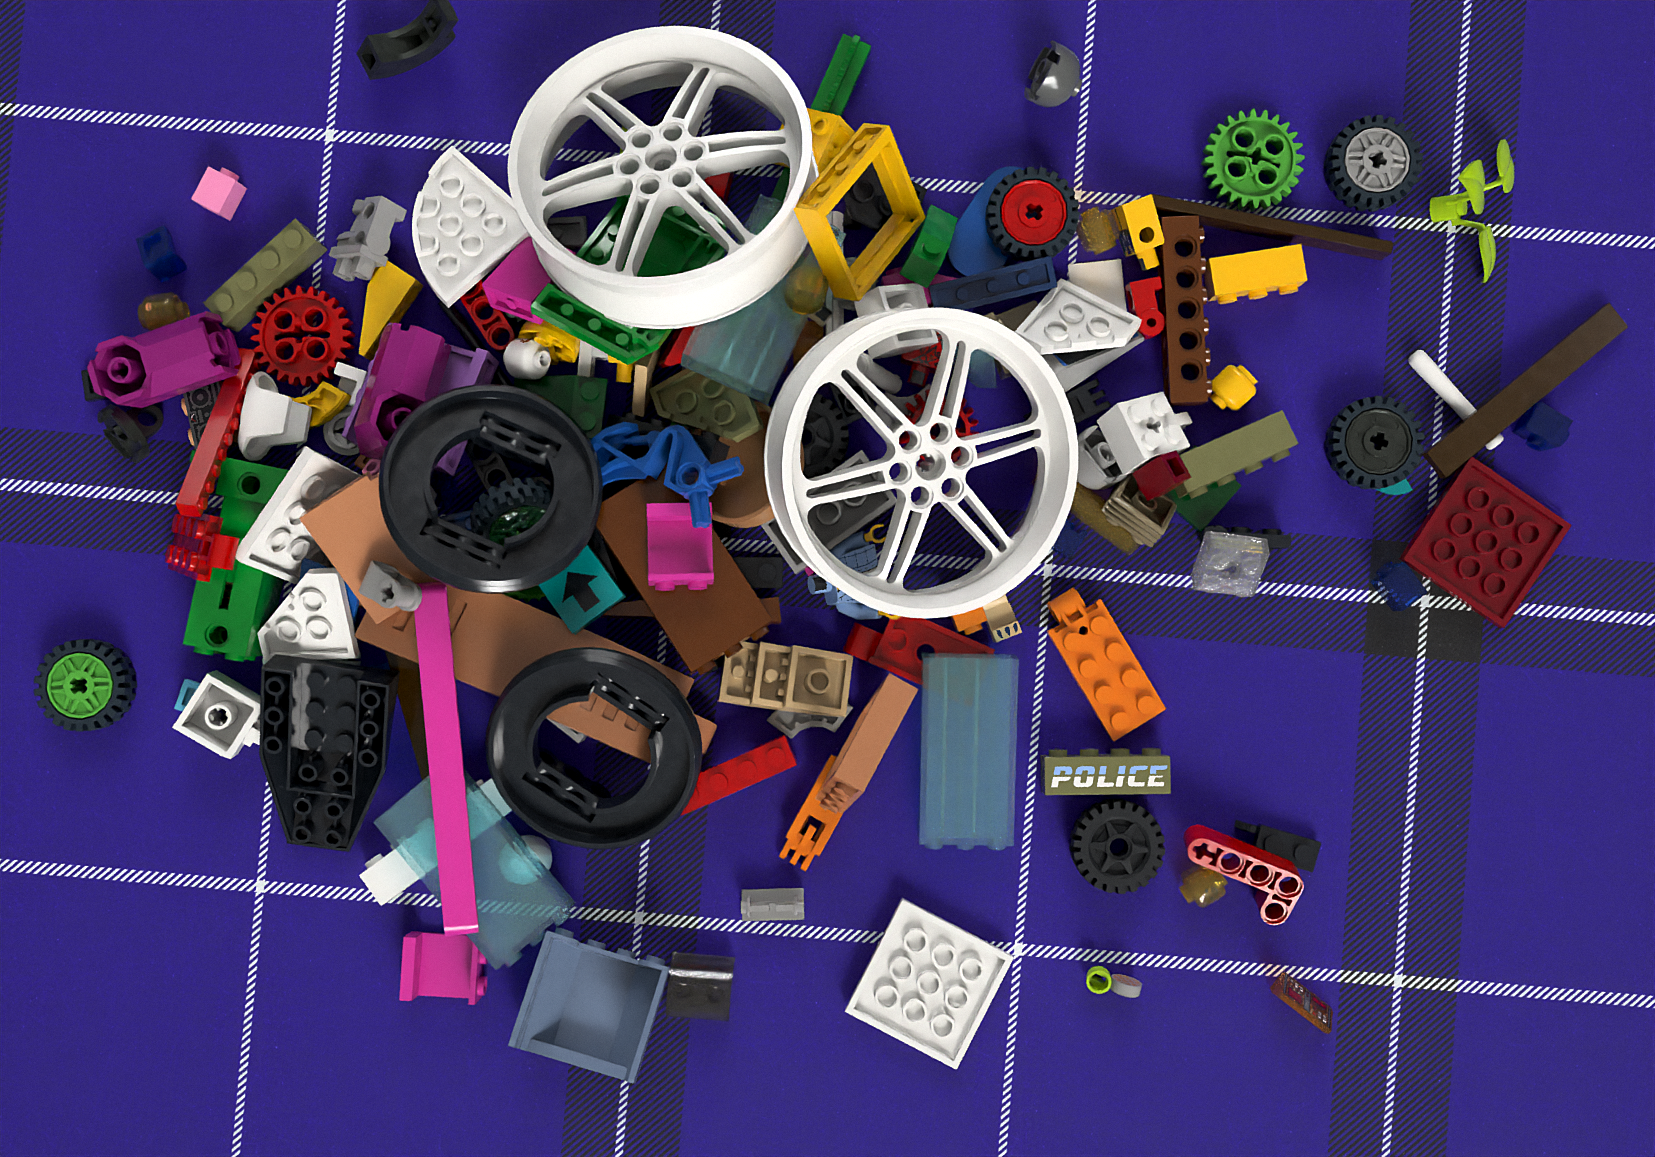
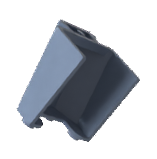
M556 927L555 932L546 931L508 1046L636 1084L670 968L664 966V959L647 955L646 960H636V953L618 948L617 953L605 950L606 944L588 939L587 944L580 943L578 940L573 939L574 932Z

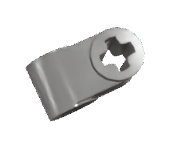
M374 560L370 562L358 590L360 594L372 599L381 607L394 608L397 606L409 612L417 609L422 600V591L417 583L399 573L396 568Z

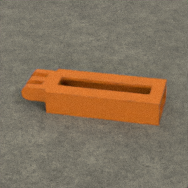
M830 754L787 831L785 837L788 839L779 854V857L784 859L790 849L795 851L789 861L793 865L797 863L800 855L806 857L800 866V869L804 871L809 867L815 854L820 856L843 813L841 814L838 811L835 814L828 809L824 810L819 806L820 801L815 799L837 758L833 754ZM810 816L823 822L813 840L811 838L817 829L815 826L810 824L804 835L801 834Z

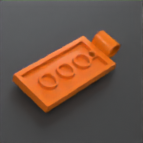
M1072 587L1046 603L1052 616L1060 624L1055 628L1047 630V634L1112 741H1116L1166 710V707L1101 599L1096 600L1094 604L1086 608L1083 599L1077 590ZM1082 626L1086 628L1084 634L1079 633V629Z

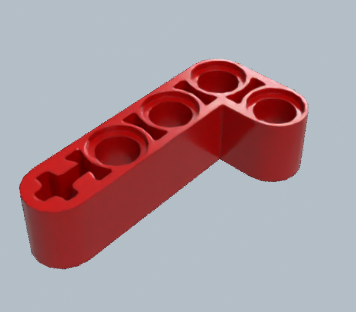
M1192 825L1187 828L1183 839L1191 861L1258 888L1255 902L1263 921L1269 925H1280L1286 921L1304 888L1301 876L1293 862L1203 825ZM1228 853L1234 854V856L1231 858H1222L1224 855ZM1256 865H1263L1259 870H1251ZM1285 877H1292L1286 882H1281ZM1271 903H1277L1274 907H1267Z

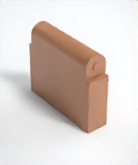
M369 471L303 512L299 518L376 624L399 611L400 608L397 606L394 608L381 607L372 599L359 593L358 590L372 560L396 568L399 573L414 583L438 581L409 561L392 539L381 512L379 472L374 476Z

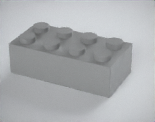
M861 450L830 473L870 461ZM876 472L808 489L806 496L877 481ZM889 489L820 503L808 511V524L820 542L828 550H831L893 507L897 499ZM775 518L761 525L796 575L808 567L791 548Z

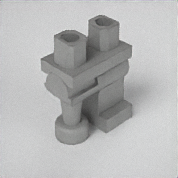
M382 195L367 197L365 200H355L352 212L356 215L355 221L350 231L344 232L337 237V246L331 247L329 256L337 259L332 274L345 281H354L355 277L371 280L375 267L386 266L388 257L384 256V254L390 249L389 236L394 222H403L407 210Z

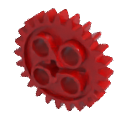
M300 285L296 288V294L292 290L284 288V298L274 293L275 303L273 305L266 301L263 302L268 310L266 314L262 312L256 313L262 319V322L252 324L253 328L259 330V334L252 336L251 340L260 343L259 346L253 349V352L258 355H264L258 361L259 364L263 366L269 365L266 371L268 374L274 376L278 373L277 380L285 382L288 379L289 384L295 387L299 381L303 386L310 387L311 379L320 385L323 375L331 380L334 379L331 370L335 369L337 362H340V360L350 361V358L344 352L345 350L354 349V346L349 344L347 339L355 337V333L346 330V328L353 324V321L343 318L348 311L343 307L337 308L340 301L334 297L329 300L330 294L322 290L318 295V290L312 286L309 287L307 294L305 288ZM318 314H323L321 325L313 327L314 317ZM291 315L292 324L288 328L283 329L282 322L284 318ZM305 332L313 336H319L330 333V337L328 338L311 336L303 337L302 342L297 340L296 338H293L294 336L302 337L304 336ZM279 335L291 336L290 338L277 341V336ZM324 344V354L319 358H315L314 351L316 347ZM293 346L294 353L292 357L285 360V349Z

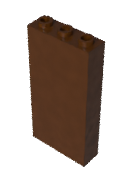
M667 462L657 479L648 475L646 479H639L602 502L596 529L690 674L693 675L698 671L701 676L716 666L714 660L724 654L729 658L742 650L743 646L741 643L752 637L756 641L770 631L767 626L773 620L713 528V584H707V589L689 590L688 585H675L674 590L659 591L655 590V586H649L647 504L689 503V500L685 499L684 496L664 485Z

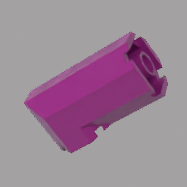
M205 311L135 337L120 335L98 343L95 350L98 354L95 360H90L87 366L94 392L111 399L110 401L118 405L144 408L238 375L239 369H235L234 366L240 364L241 357L234 335L230 329L223 330L220 327L219 323L224 322L220 315Z
M392 323L384 327L354 425L361 455L382 460L387 443L398 425L415 408L438 395L452 347L449 344L444 346L445 339L442 336L419 326L410 325L408 331L400 330L402 325L400 323Z

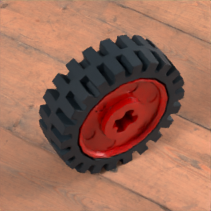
M1027 167L1025 170L1020 168L1015 170L1013 174H1008L997 184L987 204L985 223L988 228L989 238L993 239V245L996 248L999 247L1004 256L1009 255L1016 262L1019 260L1027 262L1047 256L1055 257L1069 244L1078 226L1080 212H1078V199L1074 197L1075 191L1067 186L1068 181L1065 178L1061 180L1057 177L1058 173L1054 171L1051 173L1046 172L1047 168L1040 167L1038 170L1034 169V167ZM1028 212H1036L1038 214L1036 219L1034 217L1028 219L1026 215Z

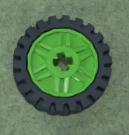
M79 639L64 642V645L56 646L52 649V653L45 655L43 659L46 662L39 664L37 671H40L41 674L34 677V683L39 684V688L34 689V695L41 697V700L37 701L38 707L46 709L43 715L46 718H53L52 723L56 726H64L63 729L69 731L98 730L113 725V722L123 718V713L128 712L132 705L129 702L135 700L136 693H132V689L137 688V681H133L132 676L136 675L135 668L129 667V664L132 662L129 657L122 656L124 652L120 648H114L113 644L102 642V640Z

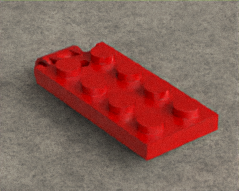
M205 513L201 517L175 514L172 522V532L175 533L173 545L169 544L167 547L165 562L169 563L168 569L195 580L210 582L213 567L233 570L240 538L220 534L223 522L221 517Z

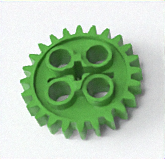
M1251 109L1246 118L1241 110L1236 114L1235 120L1230 115L1227 116L1224 120V125L1219 123L1215 127L1214 131L1216 134L1211 133L1207 138L1211 145H1206L1202 152L1209 155V157L1204 158L1201 165L1208 166L1210 169L1203 174V177L1213 178L1208 188L1218 187L1220 189L1216 196L1217 199L1224 195L1228 196L1227 206L1236 200L1238 201V210L1240 211L1247 203H1249L1251 212L1258 208L1259 203L1266 210L1270 206L1271 201L1277 205L1282 201L1281 195L1287 197L1292 192L1290 187H1295L1299 183L1295 176L1300 175L1304 169L1296 164L1301 163L1305 156L1296 154V151L1303 144L1293 143L1292 140L1298 134L1297 131L1288 134L1286 130L1290 123L1286 122L1280 126L1278 124V114L1272 120H1269L1267 110H1264L1260 117H1257L1255 109ZM1235 137L1244 138L1247 142V147L1239 146L1236 143ZM1265 145H1273L1277 150V155L1270 154L1266 150ZM1229 152L1234 157H1228L1226 153ZM1249 156L1254 157L1253 162L1257 163L1256 165L1252 164V158H1250ZM1228 166L1236 167L1240 171V177L1232 176L1228 171ZM1258 173L1266 174L1270 179V184H1263L1259 180Z

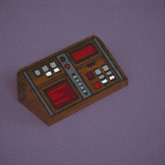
M1282 972L1270 987L1271 992L1325 1034H1329L1332 1031V1008L1289 974Z

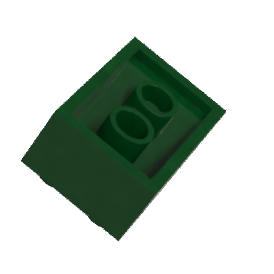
M579 375L543 376L540 379L534 380L514 378L513 387L538 394L562 408L579 424L590 440L603 430L608 394L607 379Z

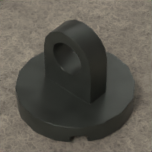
M110 404L97 414L98 423L104 422L107 427L103 430L104 435L113 448L127 459L133 457L132 462L138 463L149 456L150 449L146 440L161 429L164 421L161 410L155 405H149L144 408L133 407L129 411L124 412L119 407ZM142 413L150 414L154 418L155 424L144 426L138 421L137 416Z

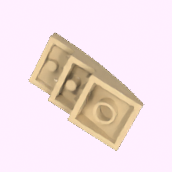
M742 642L743 649L729 658L724 654L717 697L718 702L797 713L846 717L853 655L796 645L787 647L764 642L759 644Z

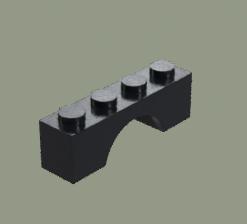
M623 412L622 416L609 414L605 428L622 422L638 424L639 435H647L650 431L661 432L666 428L667 423L653 418H649L648 423L641 422L640 416ZM683 426L691 433L711 464L726 460L730 446L720 442L719 435L707 431H702L701 436L692 434L693 429ZM629 444L621 452L632 459H638L648 453L649 447L648 445L633 446Z

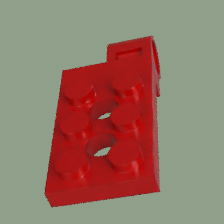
M901 616L896 620L889 619L883 634L854 622L842 651L971 707L995 649L924 618ZM923 644H929L934 649V657L929 662H921L917 658V649ZM953 656L958 657L963 664L962 670L955 675L949 674L945 669L947 659Z

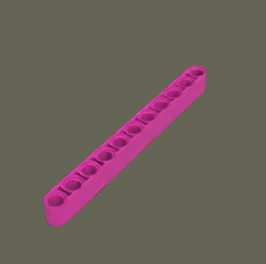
M440 581L417 583L422 591V600L418 608L414 610L443 924L445 937L478 933L479 925L447 586Z

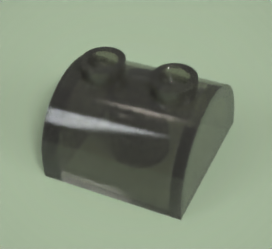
M673 952L667 989L666 1016L729 1022L735 957Z

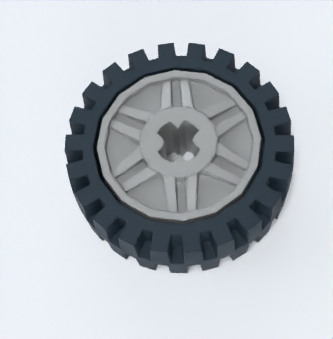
M1369 115L1364 116L1360 120L1353 121L1340 131L1326 151L1325 156L1327 158L1324 161L1323 167L1327 168L1324 174L1325 181L1330 180L1331 182L1328 188L1331 192L1335 190L1338 193L1335 196L1338 201L1344 199L1346 201L1345 206L1349 208L1356 206L1357 211L1363 212L1368 209L1369 212H1375L1392 206L1412 190V187L1419 179L1417 176L1422 171V165H1419V163L1423 160V155L1417 152L1421 146L1419 141L1413 142L1412 138L1415 134L1412 130L1408 133L1404 130L1407 125L1402 122L1395 124V118L1390 116L1383 119V115H1375L1373 118Z

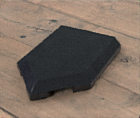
M870 163L843 198L850 219L878 233L892 216L893 211L874 165ZM912 181L919 202L922 204L927 189Z

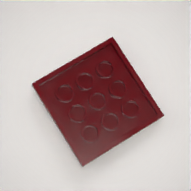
M1470 457L1458 468L1399 560L1498 628H1505L1572 525L1474 457Z

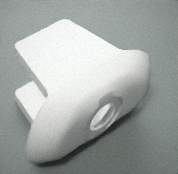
M262 371L256 372L250 379L240 415L238 445L243 456L249 461L262 459L273 446L305 443L308 437L312 414L310 406L294 402L292 398L279 394L274 380Z

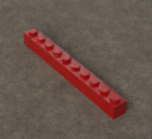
M238 348L241 361L239 365L234 366L235 369H239L238 375L226 378L223 382L175 502L180 515L201 517L203 511L207 509L210 493L214 491L215 480L220 475V467L222 462L226 460L227 449L232 444L234 431L239 426V418L247 385L252 376L262 367L258 362L260 360L259 355L254 353L253 349Z

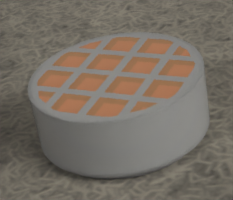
M1122 974L1111 975V991L1129 998H1136L1140 995L1142 988L1140 981Z

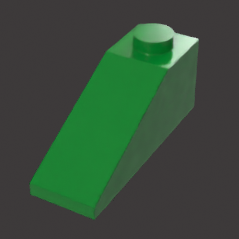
M932 204L928 208L925 215L926 218L919 228L899 273L925 288L929 286L942 265L958 220L957 217Z

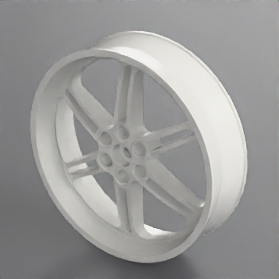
M690 26L651 27L620 34L585 49L565 62L537 89L523 110L512 136L507 167L509 189L517 214L528 234L532 237L533 246L542 266L556 286L563 293L604 314L606 318L623 325L650 329L683 328L718 320L741 310L769 292L785 277L805 250L808 240L793 209L800 197L819 176L812 151L810 118L805 102L789 75L767 54L746 41L715 30ZM682 86L663 121L657 126H647L618 103L622 99L652 89ZM716 89L736 93L756 102L776 116L784 125V128L778 131H746L696 137ZM604 109L606 112H608L613 118H615L620 124H622L628 131H627V132H624V131H623L611 118H609L602 110ZM590 118L623 150V153L587 164L551 180H545L548 169L556 154L570 136ZM778 162L784 163L790 168L789 186L782 208L758 235H754L746 230L729 208L703 181L710 176ZM630 194L613 247L612 256L606 264L595 265L575 256L558 242L547 228L548 219L552 214L560 210ZM702 200L743 245H738L698 202ZM671 206H679L685 210L728 252L727 256L699 269L667 276L637 277L664 211ZM631 243H632L631 250H630V253H629V256H628V259H627L625 268H624L623 271H621V270H622V267H623V264H624V262H625L626 256H627V254H628L630 245H631Z
M913 307L882 310L858 317L827 334L801 358L785 380L774 403L765 435L764 477L767 495L774 517L791 548L817 575L853 599L873 609L903 617L938 618L965 613L982 607L1015 588L1032 573L1054 545L1067 519L1076 489L1078 474L1076 426L1071 407L1055 373L1044 358L1014 331L997 321L959 309ZM933 329L941 334L943 349L922 417L918 423L913 425L858 370L857 360L860 354L883 339L912 330ZM957 343H959L957 359L947 399L945 402L942 416H940L939 412L946 391L947 383L949 380ZM980 349L998 360L1018 380L1027 394L1032 407V415L1023 423L958 438L955 428L964 394L972 351ZM843 370L895 421L889 428L842 378L841 372ZM832 382L883 438L887 445V451L880 459L807 479L802 473L800 463V444L803 426L816 391L823 384ZM935 423H938L940 434L936 439H932L930 429ZM1034 430V434L1031 437L984 452H976L975 445ZM904 431H907L910 436L909 443L901 448L899 437ZM956 447H959L961 451L960 459L953 463L951 453ZM1034 447L1037 451L1038 467L1033 493L1017 529L1011 537H1008L966 484V473L972 467ZM920 456H924L925 461L920 463V467L916 466V461L920 460ZM898 463L900 473L897 478L891 479L889 470L893 464ZM876 472L877 481L806 496L808 489ZM949 478L952 484L951 489L946 494H943L941 489L942 483ZM919 486L921 488V496L919 500L912 502L911 492L915 487ZM894 488L897 492L895 508L878 566L871 573H861L844 565L820 542L808 524V511L820 503ZM962 499L968 503L999 541L1000 545L998 548L990 542L977 525L957 505ZM940 502L984 548L985 558L974 570L958 579L931 588L906 590L903 588L904 575L922 535L931 507L935 503ZM912 510L913 514L889 579H887L909 512Z

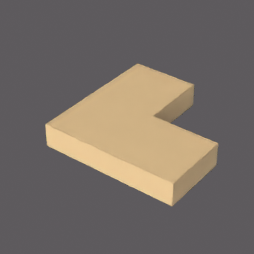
M661 346L658 350L637 360L635 364L632 412L641 417H644L651 399L649 389L652 388L653 372L660 357Z

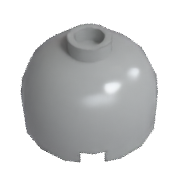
M1092 426L1077 436V481L1089 489L1104 490L1119 483L1127 475L1122 474L1103 433L1096 430L1098 426Z

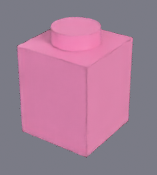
M208 166L191 199L207 210L230 221L247 188L238 182L239 176L223 167L219 172Z

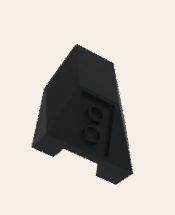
M275 654L261 667L259 756L288 844L346 852L351 850L387 768L400 671Z

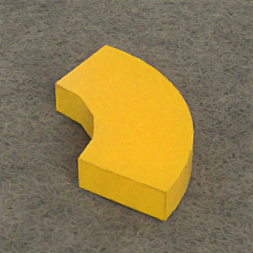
M322 381L317 389L303 397L290 398L294 402L308 405L312 408L309 429H313L332 420L334 416L346 407L352 396Z

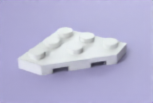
M1061 278L1057 282L1058 287L1052 288L1017 328L1015 333L1027 341L1040 355L1123 347L1137 332L1142 319Z
M336 568L309 569L257 633L264 661H269L275 654L309 659L356 658L359 654L357 638L354 637L355 629L344 579Z

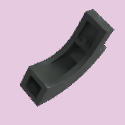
M429 0L421 14L408 25L388 33L367 35L356 54L370 80L387 78L407 72L431 60L452 43L456 38L452 29L459 19L449 0Z

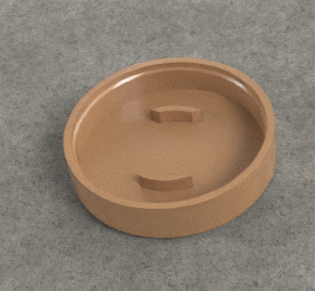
M758 401L754 402L765 428L740 442H734L722 437L719 439L720 442L730 446L726 460L738 456L740 463L744 466V472H742L741 476L718 483L713 494L708 497L709 502H712V519L732 527H755L775 518L767 495L764 477L765 435L773 408ZM697 429L693 432V434L700 436L702 431ZM801 440V444H800V463H801V470H802V473H803V470H804V449H803V444H802V440Z

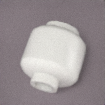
M516 338L512 340L506 347L503 355L507 371L510 375L519 379H540L548 371L551 362L548 347L542 346L534 341V339Z

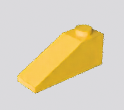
M388 260L386 266L375 267L372 278L367 286L359 354L370 361L375 357L384 327L389 322L399 323L423 288V285L418 280Z

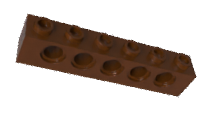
M1199 215L1161 217L1159 222L1164 237V244L1156 246V253L1160 264L1157 266V273L1162 283V289L1158 292L1159 312L1163 314L1165 319L1164 329L1160 332L1163 392L1171 407L1199 406L1206 403L1208 397H1211L1212 382L1210 378H1207L1206 366L1210 365V349L1205 348V336L1209 332V321L1207 317H1204L1203 305L1207 303V288L1202 286V274H1205L1206 260L1205 256H1201L1200 244H1203L1204 227L1199 225ZM1175 245L1185 246L1188 256H1179L1175 251ZM1177 275H1184L1188 278V288H1183L1177 283ZM1179 305L1189 308L1191 312L1189 319L1179 315ZM1180 336H1187L1191 339L1192 348L1190 350L1184 349L1180 345ZM1182 366H1188L1193 370V380L1189 381L1183 378L1181 375Z

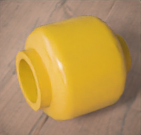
M1241 364L1238 367L1228 365L1211 381L1213 394L1210 399L1221 410L1228 407L1233 411H1237L1256 393L1254 384L1257 383V380Z

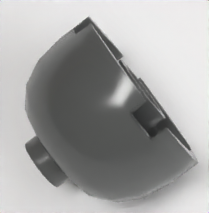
M1053 40L1050 41L1052 48L1050 49L1045 46L1030 70L1028 78L1033 80L1031 89L1025 87L1024 97L1027 100L1044 107H1056L1066 102L1070 96L1075 97L1082 85V79L1079 78L1081 73L1079 59L1069 48Z

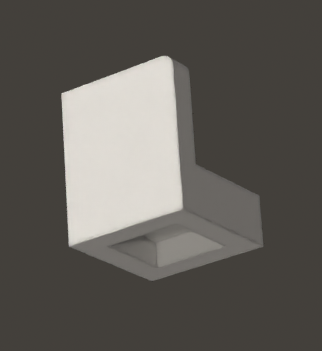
M337 362L334 374L341 377L338 389L352 396L347 405L354 407L356 394L362 388L368 372Z

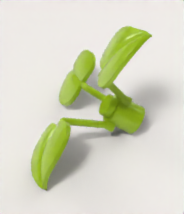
M1506 139L1500 140L1497 148L1499 176L1494 182L1485 184L1482 161L1480 159L1474 160L1457 177L1466 188V192L1434 197L1430 200V216L1433 223L1451 220L1452 226L1462 225L1478 230L1479 246L1484 266V277L1481 283L1487 282L1494 268L1496 259L1494 235L1491 226L1485 227L1483 223L1463 220L1461 216L1467 214V201L1469 200L1475 214L1483 212L1485 204L1484 191L1500 185L1503 186L1504 193L1511 191L1515 174L1513 160Z

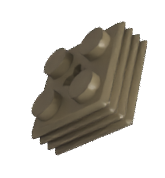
M1131 473L1115 485L1102 508V513L1110 524L1121 526L1129 532L1131 538L1136 543L1153 547L1154 543H1157L1158 539L1164 535L1177 505L1165 495L1147 501L1144 494L1138 489L1137 481Z

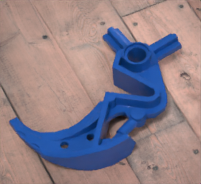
M622 422L605 428L590 440L600 463L603 486L622 479H646L648 475L657 479L668 461L664 485L689 500L694 528L710 527L709 524L712 523L708 497L713 494L717 484L741 476L742 472H744V466L740 463L738 456L711 464L691 433L680 425L669 426L661 432L650 431L647 435H639L638 424ZM629 444L633 446L648 445L649 447L648 453L638 459H632L621 452Z

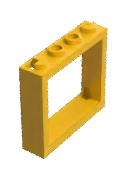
M870 123L862 124L800 197L793 209L834 297L858 302L926 218L890 126ZM872 162L893 214L849 267L826 216Z

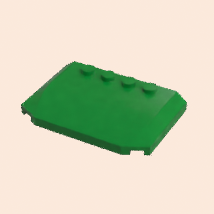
M630 194L617 197L615 205L575 256L595 265H603L610 260ZM671 206L664 211L637 277L667 276L699 269L723 259L725 249L685 210L679 206ZM707 211L726 231L727 226L716 215ZM631 243V245H630L628 254H627V256H626V259H625V262H624V264H623V267H622V270H621V271H623L624 268H625V265H626V262H627V259H628V256H629V253H630V250H631L632 243ZM548 283L530 306L532 314L627 365L658 350L673 330L623 325L606 318L599 311L563 293L555 283L553 285Z

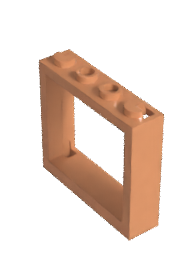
M890 673L867 701L820 787L815 799L820 801L819 806L824 810L828 809L835 814L837 811L842 814L864 793L918 691L917 688Z

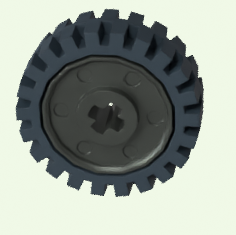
M1367 397L1347 405L1330 422L1331 426L1326 431L1328 439L1325 440V448H1328L1326 457L1327 460L1331 459L1332 465L1330 467L1333 471H1338V477L1341 480L1349 481L1348 484L1353 487L1359 486L1360 489L1373 490L1397 484L1406 479V476L1412 474L1415 470L1414 467L1420 463L1421 457H1419V454L1424 452V445H1421V440L1424 439V432L1419 433L1420 421L1413 419L1415 416L1414 412L1404 409L1406 405L1402 402L1396 403L1394 402L1395 399L1390 397ZM1373 437H1374V443H1375V444H1378V448H1375V449H1374V443H1373V442H1370V439L1373 438Z

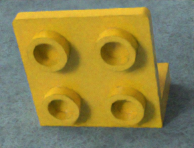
M806 108L812 131V151L817 164L818 175H820L856 132L840 115ZM782 123V125H781V127H780L779 130H781V129L784 128L783 123ZM778 162V163H773V164H776V165L788 167V166H787L786 164H784V163H780V162Z

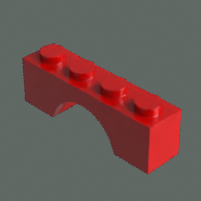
M783 734L730 760L700 771L694 793L681 816L796 766L798 761L787 736Z

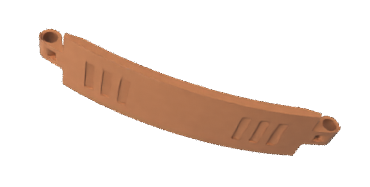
M446 585L455 679L494 696L500 697L512 678L533 661L560 650L580 647L611 649L641 659L670 679L685 698H687L695 679L586 629L574 635L562 619L504 594L475 593ZM359 601L358 608L363 609L364 607ZM400 609L378 624L374 622L366 611L354 637L419 664L414 611L409 612ZM594 692L589 701L562 706L546 717L651 764L650 747L647 741L651 730ZM694 714L701 732L702 755H705L718 726Z

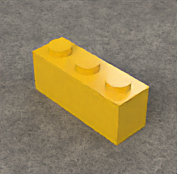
M1301 244L1209 258L1206 261L1205 274H1203L1208 301L1218 300V304L1232 303L1237 301V297L1248 295L1250 300L1268 296L1267 292L1279 290L1280 295L1294 293L1298 291L1299 286L1307 281Z

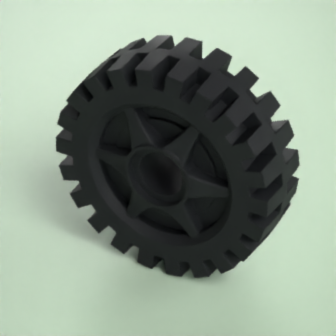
M816 393L809 406L803 430L808 431L812 435L811 442L803 446V475L807 479L828 474L837 468L845 458L849 444L848 426L840 409L830 399ZM773 401L769 407L773 408L775 402Z
M1106 799L1100 803L1096 802L1090 805L1091 807L1085 809L1081 813V817L1076 819L1074 829L1070 833L1071 843H1069V848L1076 869L1087 882L1108 893L1126 894L1125 892L1137 891L1140 886L1145 887L1149 884L1148 881L1151 878L1154 879L1158 874L1156 871L1158 867H1162V856L1165 855V848L1163 846L1165 842L1164 835L1161 833L1162 829L1155 818L1138 804L1123 799ZM1116 838H1122L1124 841L1122 851L1111 853V842Z

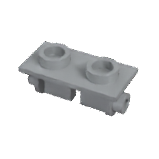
M804 888L741 890L742 921L804 920Z

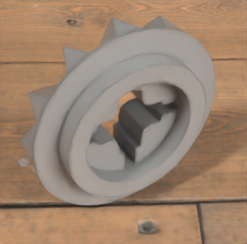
M346 406L332 420L325 423L323 429L327 445L336 453L347 456L358 454L359 448L344 438L341 433H337V431L344 429L345 420L350 416L353 409L351 406Z

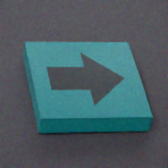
M588 545L566 569L538 585L574 635L626 597L595 552Z

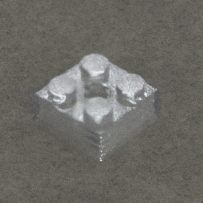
M1212 531L1205 532L1191 574L1193 589L1207 593L1253 597L1270 554L1268 540Z

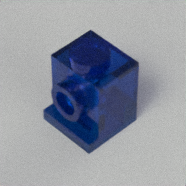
M1066 519L1057 540L1051 547V550L1066 560L1073 556L1088 534L1084 529L1075 532L1074 528L1076 526L1068 519Z

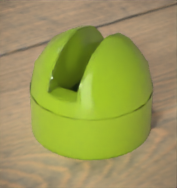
M1099 965L1091 967L1086 974L1088 989L1096 994L1107 992L1112 984L1109 971ZM1094 974H1098L1106 978V980L1104 981L1101 978L1095 976Z

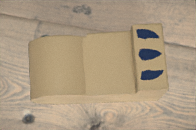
M1006 594L982 606L988 619L986 624L993 642L996 643L1022 633L1012 607L1008 603Z

